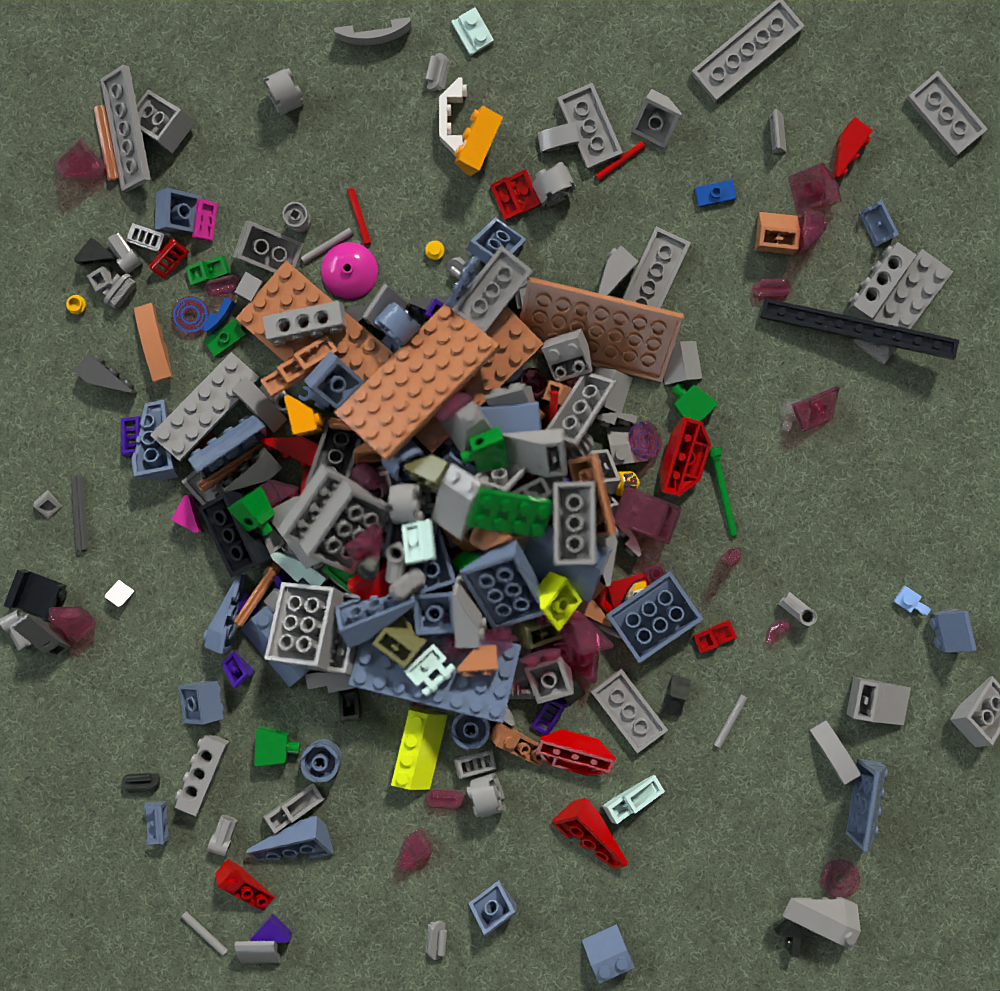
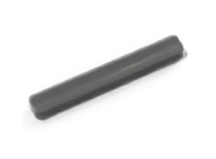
M81 475L71 476L75 543L76 550L82 551L88 549L83 477Z

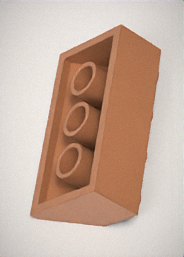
M598 453L568 460L573 482H595V537L614 535L617 531Z

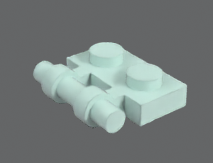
M433 644L404 673L417 687L423 681L427 686L422 692L427 697L432 692L435 693L439 689L438 686L445 679L451 678V674L456 668L452 664L446 669L442 666V663L447 658ZM437 669L440 674L431 681L428 676Z

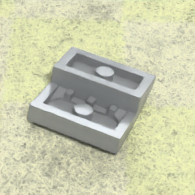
M275 941L235 942L236 954L241 964L280 963V954L277 953L278 944Z

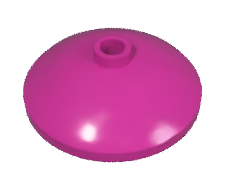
M353 242L341 243L330 249L325 255L321 265V277L324 285L333 295L347 300L357 299L366 295L374 287L378 277V265L373 254L363 245ZM349 265L351 270L347 272L344 269Z

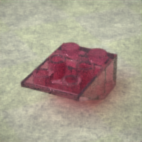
M625 486L614 519L617 525L654 541L669 544L682 508Z

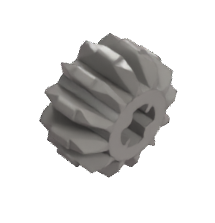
M587 431L576 447L566 451L568 460L585 456L594 448L593 438Z

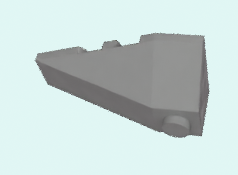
M821 897V899L817 900L811 898H791L782 915L819 935L851 949L861 932L858 905L842 897H836V899Z

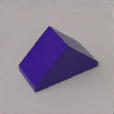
M233 651L221 663L235 689L241 686L255 672L236 651Z
M272 913L254 932L250 941L289 942L292 937V931Z

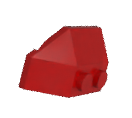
M683 417L671 432L660 468L661 492L681 496L700 481L711 447L710 439L702 421Z
M564 729L542 736L536 749V754L541 756L550 766L585 776L603 773L610 774L616 761L614 755L599 739Z

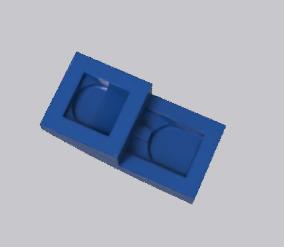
M224 298L218 314L210 312L203 330L209 334L216 331L229 317L236 303Z

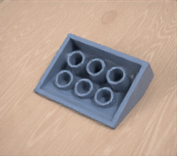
M254 415L251 417L245 416L239 421V425L234 428L232 426L227 428L223 432V436L218 439L216 437L211 439L202 450L199 448L193 451L188 460L201 478L204 479L259 443L260 438L268 437L263 423Z
M548 521L542 538L529 536L524 555L537 579L542 581L550 571L565 577L579 597L590 603L613 549L596 542V564L555 565L554 522Z
M517 540L497 546L460 570L461 576L493 630L545 615L540 607L538 588L540 582Z
M671 571L606 614L639 663L703 620Z
M858 759L857 768L861 775L854 780L846 835L858 847L867 852L878 835L877 821L881 816L880 803L884 797L883 784L884 780L887 779L888 771L881 762Z

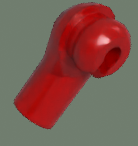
M605 587L594 601L606 613H609L613 607L606 600L607 588Z

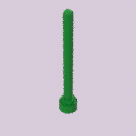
M720 446L711 448L708 457L713 462L729 535L734 538L737 536V530L721 467L722 450Z

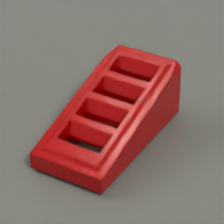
M171 237L148 268L162 279H165L190 251ZM175 247L180 252L177 254L171 249ZM167 254H172L175 257L174 260L169 258ZM163 258L166 259L170 263V265L167 266L161 260ZM157 264H160L166 270L162 272L156 267Z

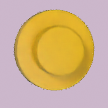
M431 241L427 244L425 252L431 260H439L443 257L445 249L441 242Z
M73 295L68 298L66 306L69 312L81 314L86 309V301L79 295Z

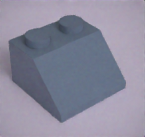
M171 188L157 191L155 230L167 233L193 234L197 199H202V196Z
M331 351L304 380L310 388L335 409H338L365 383L362 378Z
M951 608L931 613L932 618H930L929 622L931 628L935 630L936 637H934V643L936 648L945 653L977 650L967 611Z
M218 681L178 685L184 723L207 724L224 719V708L220 698L221 688Z
M617 924L582 940L599 984L635 968L633 959Z

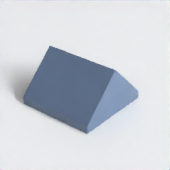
M452 592L414 595L417 603L414 606L416 635L454 633Z
M499 880L468 903L485 936L517 913L516 902Z

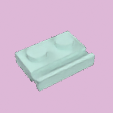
M476 8L451 21L470 56L494 43L493 37Z
M426 519V521L402 524L405 563L410 565L430 559L435 560L432 521Z

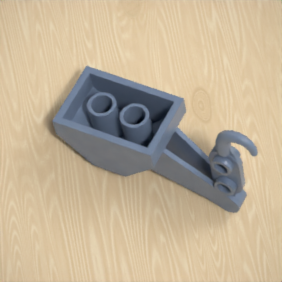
M495 217L470 241L466 248L467 256L471 260L459 276L461 280L453 287V293L445 305L454 308L477 278L473 272L478 264L485 267L501 245L516 256L525 243L526 238Z

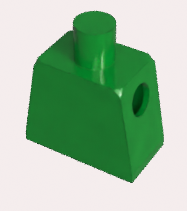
M678 383L671 390L678 398L672 406L681 419L687 417L701 421L719 404L695 385L686 391Z
M499 426L469 439L471 450L460 452L463 464L474 461L477 471L509 467L505 443Z
M262 487L253 490L228 507L229 511L246 531L249 532L258 528L262 536H265L273 530L267 520L274 516V511Z
M260 726L256 729L254 766L286 763L289 759V753H300L301 744L300 742H290V732Z

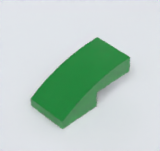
M224 255L205 262L199 261L185 267L191 286L231 274Z

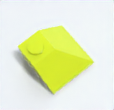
M550 571L538 586L540 607L555 629L560 631L582 600L567 578Z

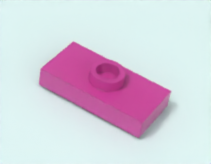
M197 199L192 238L213 241L218 203Z

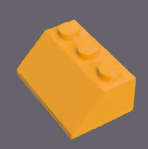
M484 106L473 111L470 117L472 121L471 126L465 129L462 136L464 142L462 146L459 145L454 154L456 157L454 163L468 176H472L480 171L503 118Z
M284 396L293 435L309 437L323 433L327 421L325 416H322L321 413L294 397Z

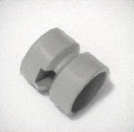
M291 202L284 207L282 212L283 219L290 229L297 233L309 229L312 218L303 204Z

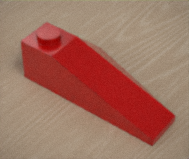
M586 798L572 801L552 820L551 823L564 836L571 838L573 835L581 841L579 846L594 849L595 857L613 869L628 865V861L600 813Z

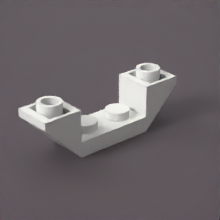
M458 78L439 97L440 141L453 154H455L459 145L462 146L463 138L462 135H451V123H448V116H451L452 109L451 104L448 103H463V97H467V85H463L462 78Z

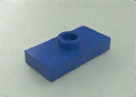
M733 179L694 188L698 207L736 200Z

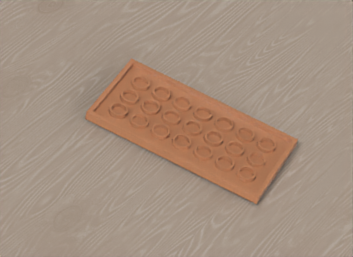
M287 261L281 265L255 295L252 302L250 301L235 318L284 362L294 358L293 354L328 335L338 349L335 355L365 382L394 354L346 312L347 329H343L340 333H323L321 337L308 336L304 337L302 341H285V344L274 345L266 339L263 316L334 302ZM324 317L321 324H325L328 321V317ZM305 321L302 328H306L309 325V321ZM290 324L284 327V332L290 329Z
M529 277L519 319L543 343H545L546 339L582 328L589 346L592 366L613 369L621 373L662 382L684 314ZM541 347L537 352L544 354Z
M444 304L402 348L400 347L335 411V414L388 462L501 347L468 319L465 320L453 308Z
M507 306L485 333L496 341L501 349L414 435L432 454L450 437L442 423L459 411V408L465 407L472 401L476 402L478 407H481L486 402L484 395L490 394V390L500 388L544 345Z

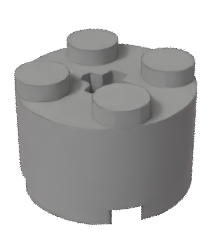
M289 68L282 69L263 78L265 88L269 87L268 95L280 116L304 104L302 92L298 85H294V78Z
M563 162L557 163L552 169L547 171L543 169L537 172L535 175L536 179L532 183L543 207L545 204L547 207H550L565 200L564 196L570 192L572 195L577 189Z
M421 483L392 486L389 493V505H393V512H390L393 523L407 524L425 521L423 506L427 505V496L422 494Z
M495 773L473 779L470 782V787H467L469 798H473L475 805L473 806V811L476 817L484 818L506 810V804L502 805L501 801L505 799L499 779H494Z

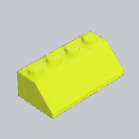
M413 706L410 707L391 783L392 786L408 790L430 789L448 715Z

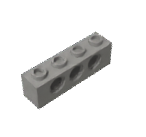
M899 242L892 246L888 245L882 253L884 257L881 262L877 261L871 269L873 271L870 277L867 276L862 281L860 292H855L849 300L851 303L849 309L863 319L870 320L874 317L916 257L915 253ZM888 261L894 264V269L888 266ZM877 277L883 279V285L877 282ZM867 292L872 295V301L866 298Z
M340 301L263 316L266 339L274 345L285 344V341L289 340L302 341L304 337L308 336L321 337L323 333L328 332L336 334L342 332L343 329H347L345 309ZM328 317V321L325 324H321L322 319ZM309 321V325L306 328H302L303 323ZM290 324V329L284 332V327Z
M211 733L206 734L204 737L201 736L197 744L199 750L191 758L189 765L192 767L183 777L182 783H184V786L176 794L175 800L177 803L174 808L194 816L201 812L230 741ZM205 752H209L212 755L211 760L205 757ZM197 769L204 772V777L198 775ZM190 787L197 790V795L190 792Z

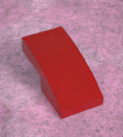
M730 619L698 632L693 637L700 653H704L719 647L720 644L737 638Z

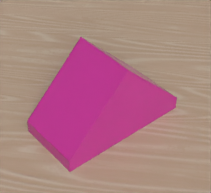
M185 495L171 520L194 533L203 532L193 495Z

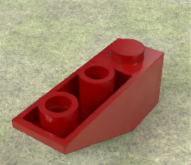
M856 117L848 123L838 137L832 173L833 182L838 177L840 179L843 178L849 170L846 166L849 162L854 163L860 155L858 153L860 147L865 148L871 140L869 135L873 130Z
M305 437L260 438L259 440L264 443V448L270 451L276 449L281 452L280 456L289 460L293 457L298 460L297 464L305 468L312 466L319 445Z
M229 859L215 872L217 886L220 889L262 912L275 898L241 866Z

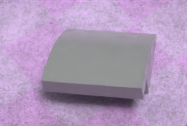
M321 464L278 530L284 538L298 543L307 556L354 574L365 551L375 544L384 531L386 522L390 520V512H393V507L347 477Z
M281 582L264 659L307 669L351 675L358 645L350 648L347 647L339 631L335 606L360 597L355 594L343 593L334 587Z

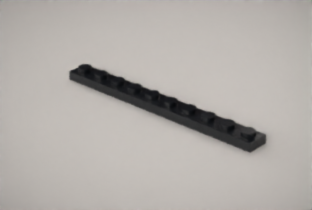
M768 298L764 299L760 318L950 360L956 359L960 341L959 339Z

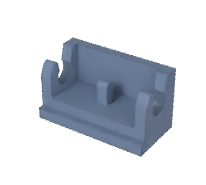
M882 200L859 212L875 247L899 235Z
M166 801L144 803L148 835L146 844H165L169 840Z

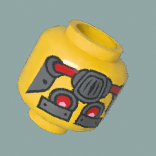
M632 471L618 472L621 481L614 494L617 496L634 495L640 485L636 474Z

